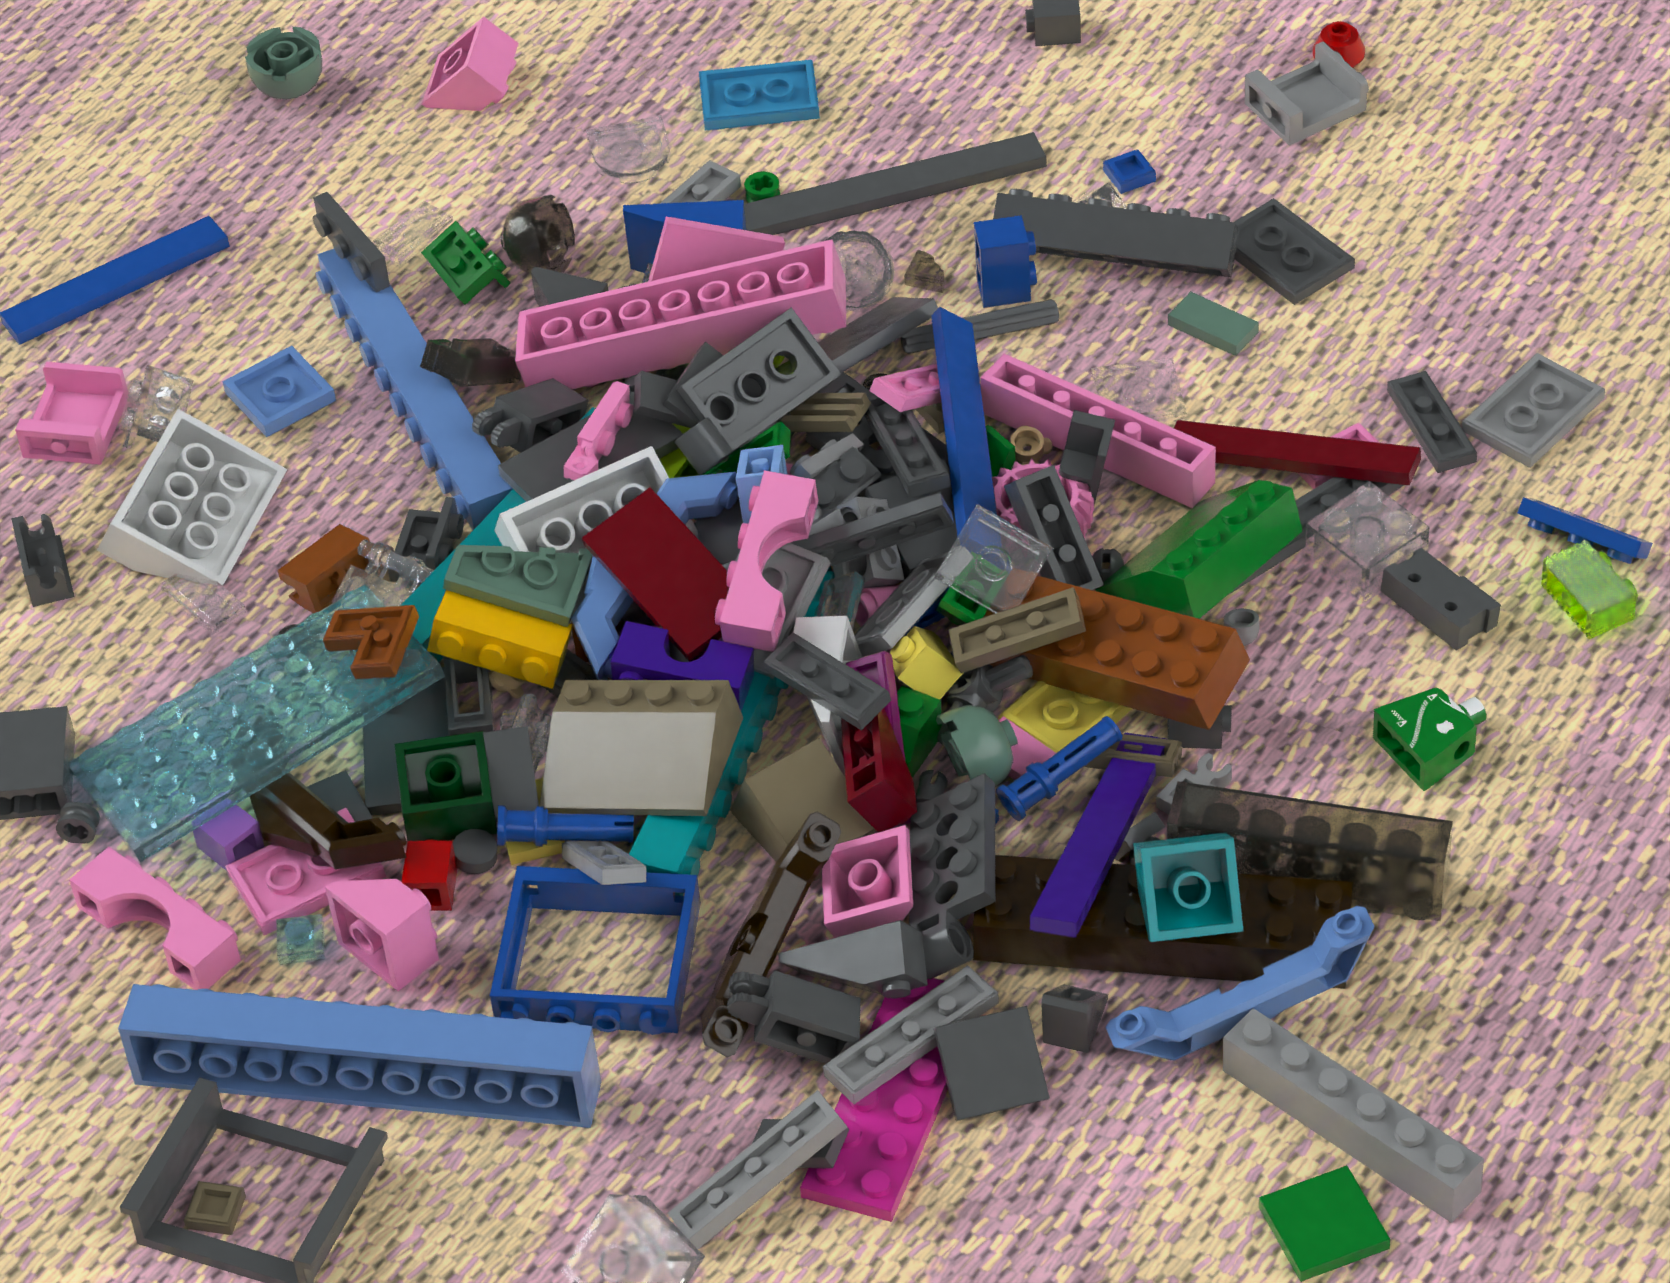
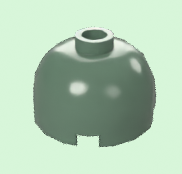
M280 27L271 28L258 34L247 46L248 54L245 56L248 74L251 81L263 94L271 98L287 100L302 96L316 86L322 72V55L319 40L312 32L301 27H293V32L281 33Z
M976 705L961 706L937 716V725L946 723L948 731L940 735L958 776L968 775L971 780L985 773L995 783V787L1001 784L1010 773L1014 761L1011 747L1018 744L1010 722L1007 719L999 722L992 711Z

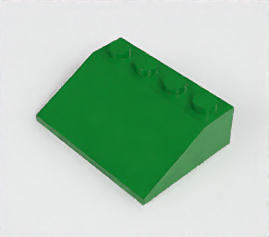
M1257 480L1202 500L1103 582L1104 585L1096 588L1095 591L1200 619L1303 531L1293 489L1274 484L1270 481Z

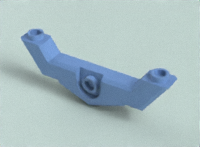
M728 472L667 478L657 492V495L686 525L689 519L714 517L719 515L723 508L730 509L735 504L739 496L736 483L737 473ZM593 556L584 591L585 598L572 615L571 620L597 680H607L608 677L612 679L611 659L619 641L615 627L634 600Z
M1355 906L1348 910H1342L1324 922L1313 945L1262 968L1264 975L1253 980L1243 981L1234 989L1223 994L1218 988L1169 1012L1144 1006L1124 1011L1108 1022L1106 1030L1115 1048L1175 1061L1222 1039L1253 1008L1269 1019H1272L1287 1008L1346 982L1375 926L1365 907Z

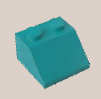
M1226 833L1133 843L1138 892L1150 942L1243 931L1233 837Z

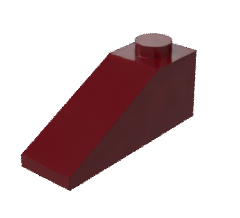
M885 708L862 730L841 718L847 802L878 833L905 823L913 814L917 813L915 787Z

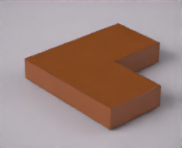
M415 605L335 610L323 638V643L328 652L357 650L350 667L355 679L396 677L419 619V614Z

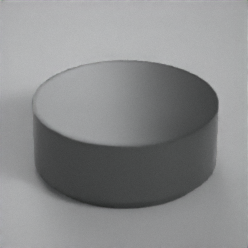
M469 829L461 832L453 841L456 865L461 871L469 874H481L487 872L495 865L497 861V841L489 832L481 829Z

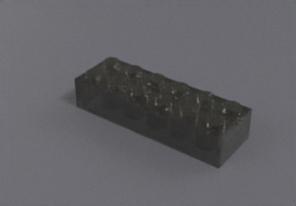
M1177 781L1167 821V839L1226 833L1234 838L1237 873L1353 882L1351 908L1362 906L1366 908L1368 913L1382 912L1407 916L1414 920L1428 919L1441 921L1449 881L1453 821Z

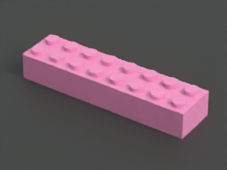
M831 239L520 311L515 362L525 387L554 378L570 389L593 387L599 383L616 379L630 378L637 375L640 371L651 372L660 369H672L678 365L690 363L698 349L705 342L722 355H725L791 307L812 335L830 333L836 329L846 327V277L834 242Z

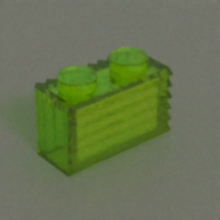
M1583 540L1580 544L1576 543L1573 547L1569 546L1566 550L1561 549L1558 554L1554 552L1551 557H1545L1541 581L1543 589H1546L1547 593L1552 596V599L1556 600L1563 611H1566L1567 616L1571 617V620L1576 623L1578 628H1581L1582 633L1586 634L1588 639H1592L1634 620L1636 602L1638 600L1637 590L1629 579L1625 578L1622 580L1613 570L1611 560L1605 552H1597L1588 541Z

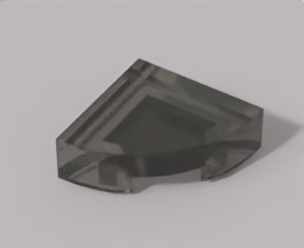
M917 250L904 275V282L906 286L943 293L945 287L944 271L934 261V257L931 254Z

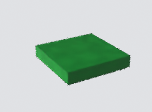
M1347 1165L1259 1197V1209L1300 1282L1390 1249L1388 1234Z

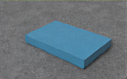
M813 60L699 72L705 131L820 119Z

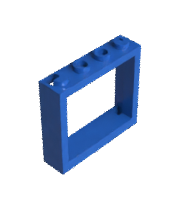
M517 866L490 992L493 1016L510 1019L529 1018L534 1021L553 1023L574 1022L580 1025L592 1026L593 1029L602 1032L627 1030L643 1031L651 1035L678 1033L701 904L697 875L646 872V882L601 885L579 869ZM529 885H537L538 888H530ZM675 892H676V893H685V894H684V896H678V895H675ZM532 908L681 916L666 998L516 990Z

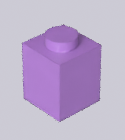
M225 795L221 796L211 805L201 809L196 816L190 819L197 847L225 870L226 865L265 847L259 822Z

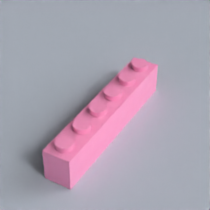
M1003 354L981 376L984 415L1015 429L1021 426L1036 428L1042 433L1044 438L1051 440L1053 446L1062 450L1065 449L1074 410L1114 419L1115 424L1104 469L1190 508H1193L1215 484V446L1007 354Z

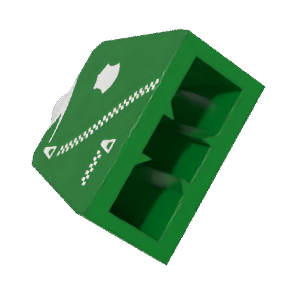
M1432 688L1374 709L1373 739L1425 791L1474 754L1476 725L1484 722L1487 719V714L1483 704L1476 697H1472L1457 705L1442 689Z

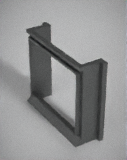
M199 1077L120 1205L121 1213L130 1215L137 1244L263 1283H314L317 1273L377 1168L382 1166L384 1162L382 1147L388 1139V1135L385 1131L369 1127L358 1148L232 1112L222 1108L217 1083ZM217 1129L346 1166L342 1176L296 1253L293 1262L162 1222Z

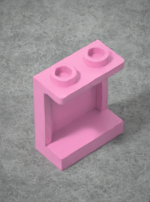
M46 362L43 367L46 387L32 419L20 418L15 429L23 458L101 465L129 397L123 370L116 367Z

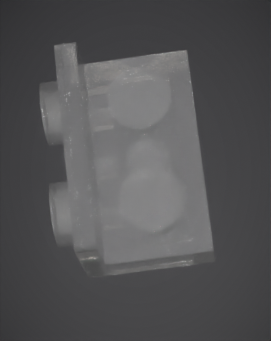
M150 365L146 366L141 380L133 378L126 401L133 403L132 408L126 407L119 430L126 432L122 447L131 449L136 435L159 442L177 409L185 413L187 412L194 380Z

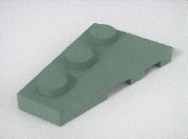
M457 545L444 579L443 589L568 627L593 555L588 549L579 548L578 553H558L555 548L539 547L538 552L513 551L510 546Z

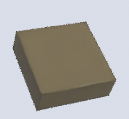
M198 1181L184 1218L186 1229L232 1235L246 1198L244 1187Z

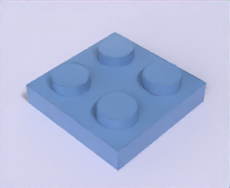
M293 346L222 381L225 394L266 437L336 401L334 389Z

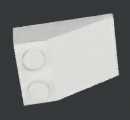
M848 616L796 617L793 633L844 664L862 658ZM807 697L834 761L845 775L841 717Z

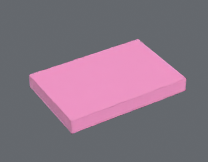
M666 216L648 282L783 251L785 241L781 236Z
M347 808L337 812L348 823L355 822ZM273 843L225 866L230 880L263 935H267L328 906L329 902L325 886L332 881L375 880L386 877L381 863L334 869L320 856L313 857Z

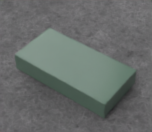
M1191 291L1168 314L1169 326L1234 356H1237L1259 333V322Z

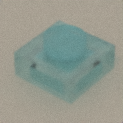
M322 914L276 919L277 957L280 965L325 960V933Z

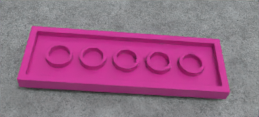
M936 978L927 979V986L912 989L911 994L906 997L895 999L884 997L868 1034L936 988L944 980ZM938 1046L856 1104H853L847 1097L841 1094L835 1107V1112L847 1125L849 1132L833 1168H808L800 1186L801 1198L892 1222L948 1091Z

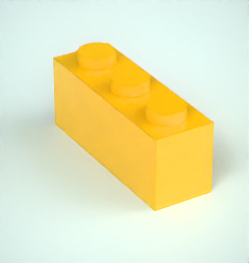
M446 590L433 620L427 651L553 689L566 656L573 624H569L566 627Z

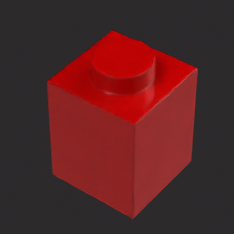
M438 840L407 841L405 853L407 858L404 860L401 882L411 890L414 888L420 890L430 902L431 911H452L458 869L453 842Z

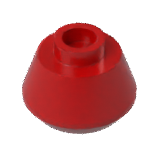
M1342 21L1333 22L1325 26L1313 46L1314 59L1315 45L1323 41L1334 52H1338L1352 68L1357 66L1365 57V46L1357 29Z

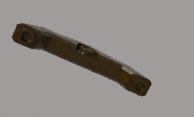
M262 719L258 721L232 768L238 785L249 794L264 841L313 857L320 856L334 869L407 858L403 848L407 841L397 824L390 822L386 825L379 818L348 823L283 767L288 759L285 747L289 742L282 728L277 723L268 725Z
M818 811L808 816L775 863L763 890L760 892L730 945L715 983L714 991L701 1015L704 1045L725 1057L735 1055L748 1028V1022L742 1021L741 1018L736 1019V1017L731 1016V1013H728L727 1004L733 994L729 989L730 976L732 977L733 973L736 974L742 971L763 977L767 976L811 883L828 861L840 837V825Z

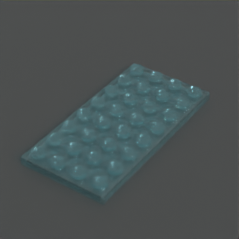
M364 584L356 590L349 591L341 599L323 610L309 615L303 622L285 633L273 637L268 643L245 657L236 659L230 666L210 678L198 682L192 689L172 701L160 705L155 711L134 724L123 727L117 734L99 745L85 750L79 757L70 761V769L78 783L141 863L444 678V672L438 661L412 635L396 677L355 679L350 667L357 650L327 651L323 638L335 610L386 607L371 589Z

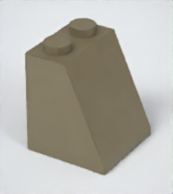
M820 738L744 779L730 809L737 820L776 862L808 816L817 811L840 825L841 834L836 844L872 835L876 831L847 802L846 778ZM822 869L813 881L822 877Z

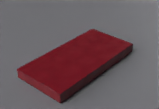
M651 487L582 537L584 546L657 627L669 631V640L689 662L708 648L711 639L719 640L722 638L720 625L715 624V613L719 600L727 598L729 587L726 585L728 571Z

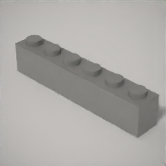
M1254 1008L1223 1037V1071L1449 1222L1452 1223L1481 1193L1484 1158Z

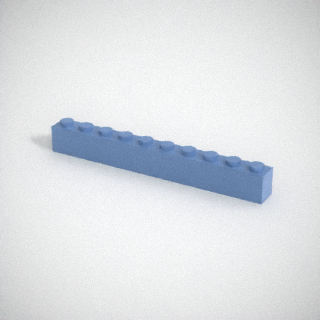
M334 249L317 254L321 271L315 274L321 292L324 295L330 293V302L338 319L345 318V328L352 343L359 341L362 359L367 367L374 366V374L382 392L389 391V399L397 417H405L404 423L409 438L413 443L420 442V452L428 468L435 467L437 470L435 475L442 493H450L452 495L451 498H455L458 514H462L463 518L467 520L472 530H474L513 490L499 475L498 465L501 462L486 438L473 432V417L392 286L390 285L376 293L365 280L360 281L356 277L351 263L346 258L341 259Z

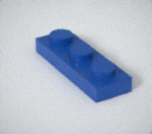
M1523 497L1517 512L1530 518L1528 526L1552 534L1555 527L1569 533L1567 541L1589 549L1592 548L1593 543L1608 547L1607 556L1631 564L1633 557L1647 559L1653 544L1537 499Z

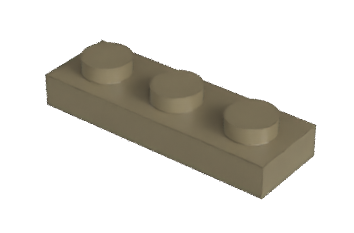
M1074 587L949 629L954 660L960 673L1086 631L1079 596Z

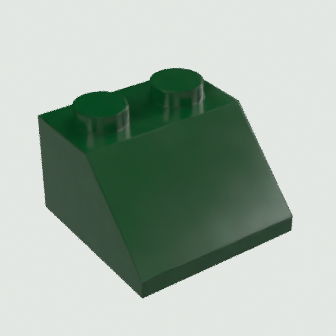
M483 731L394 744L402 815L407 841L454 840L461 832L469 829H481L490 834H497Z

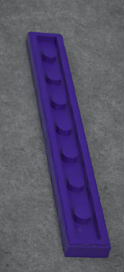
M1126 732L1124 733V734H1126V735H1134V736L1160 738V737H1153V736L1133 734V733H1126ZM1121 740L1116 751L1162 756L1164 755L1165 746ZM1124 745H1141L1142 750L1125 749ZM1111 758L1030 915V930L1073 938L1077 936L1156 777L1155 763Z

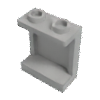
M1323 41L1315 45V60L1272 81L1258 69L1245 75V104L1289 146L1366 111L1367 93L1369 90L1366 78L1360 72H1356L1344 61L1338 52H1334Z

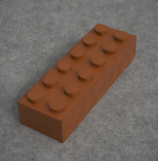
M1012 569L984 617L1074 587L1079 596L1086 631L991 663V666L995 667L1024 655L1029 659L1030 665L1033 668V675L1028 678L1030 680L1042 681L1051 686L1210 730L1250 661L1235 628Z

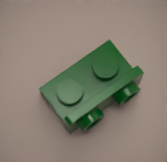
M455 221L421 252L464 305L494 278L504 288L511 284L502 273L507 266L493 250H490L488 253L485 252L484 249L489 244L474 227L467 232Z

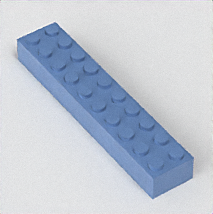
M133 984L118 1028L135 1085L192 1090L200 1077L216 1082L219 1093L591 1128L602 1083L592 1026L580 1025L574 1022L553 1023L534 1021L529 1018L510 1019L488 1017L483 1014L444 1013L433 1009L422 1011L400 1009L389 1005L378 1007L350 1004L344 1001L324 1002L304 1000L299 997L280 998L259 996L254 993L236 994L214 992L209 989L171 988L159 984L152 986Z

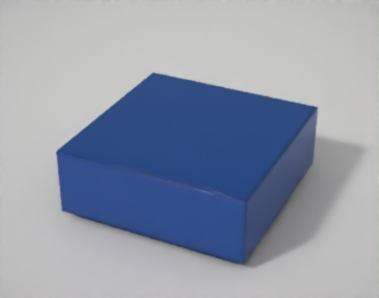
M1138 149L1103 161L1104 173L1121 194L1156 182V171Z

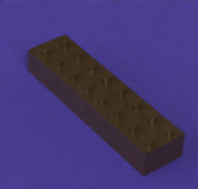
M995 855L996 902L974 912L973 961L1241 982L1253 980L1264 975L1262 968L1313 945L1327 919L1335 916L1342 910L1350 909L1352 905L1353 882L1238 873L1243 921L1242 932L1150 942L1138 892L1135 865L1112 864L1077 936L1073 938L1030 930V915L1059 860ZM1346 982L1333 988L1346 989Z

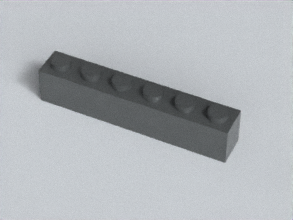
M1010 189L1009 194L997 193L993 219L1022 215L1025 230L1033 231L1036 253L1232 277L1239 230L1235 222H1230L1229 216L1208 213L1206 214V219L1190 217L1191 213L1189 211L1176 208L1167 209L1166 214L1151 212V207L1135 203L1127 204V209L1111 207L1112 203L1109 201L1094 198L1088 199L1087 204L1072 202V197L1062 194H1049L1048 199L1033 197L1032 192L1022 189Z

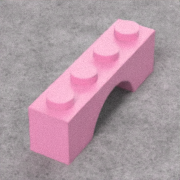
M764 470L760 486H753L749 499V511L752 512L748 524L742 523L738 535V549H741L737 561L730 562L727 572L726 585L729 587L727 598L719 600L715 613V624L720 625L724 642L773 652L776 649L786 616L783 594L764 579L762 572L767 560L780 547L793 541L808 539L819 502L815 479Z
M107 847L69 879L77 907L106 928H111L124 922L139 920L157 923L166 928L169 932L162 946L169 971L194 990L209 989L241 961L236 943L238 941L237 934L227 922L223 920L217 922L211 918L195 900L191 898L185 900L174 892L166 880L161 877L154 878L146 873L140 864L129 855L123 857L112 848Z

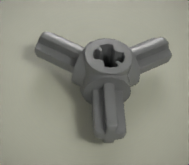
M1021 655L995 667L988 664L964 672L948 690L950 694L947 698V703L951 706L950 710L965 705H976L994 712L1001 703L1003 689L1032 677L1033 668L1030 665L1029 659ZM946 723L942 724L937 736V741L942 745L944 744L940 734L948 731Z

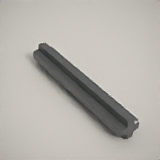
M1049 299L963 317V319L973 323L974 339L977 340L1057 323L1059 321V310L1055 300ZM932 324L916 327L900 337L902 348L907 354L935 348Z

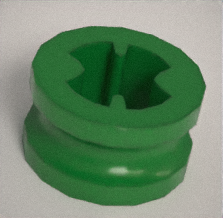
M765 171L756 172L749 175L744 182L747 203L780 195L779 179L773 173Z

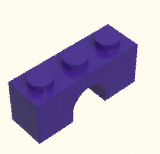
M626 621L611 659L612 680H729L739 708L742 711L754 678V648L711 639L707 651L702 657L691 662H680L670 657L669 631L667 629Z

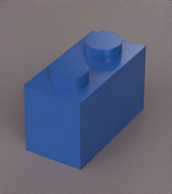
M1022 215L974 222L976 278L983 308L1031 301L1030 285H1037L1035 263L1034 261H1029V256L1036 255V245L1033 231L1025 230Z

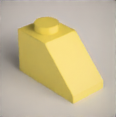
M914 626L890 651L894 673L897 678L913 690L939 700L963 674L960 673L953 656L940 637L931 630Z

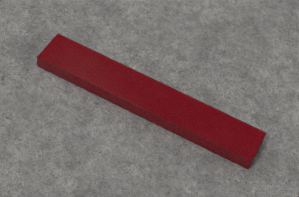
M1177 420L1174 429L1215 446V463L1409 486L1421 461V449L1414 446Z

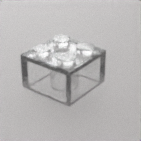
M1369 481L1306 522L1305 557L1365 604L1382 593L1380 590L1384 568L1393 563L1397 565L1412 557L1413 552L1421 547L1428 552L1430 527Z

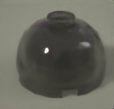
M553 195L537 196L520 201L509 211L502 228L501 245L508 258L516 268L531 274L534 266L561 273L565 272L573 258L563 260L568 251V246L575 245L573 222L567 207L563 203L556 204L553 200L555 198Z

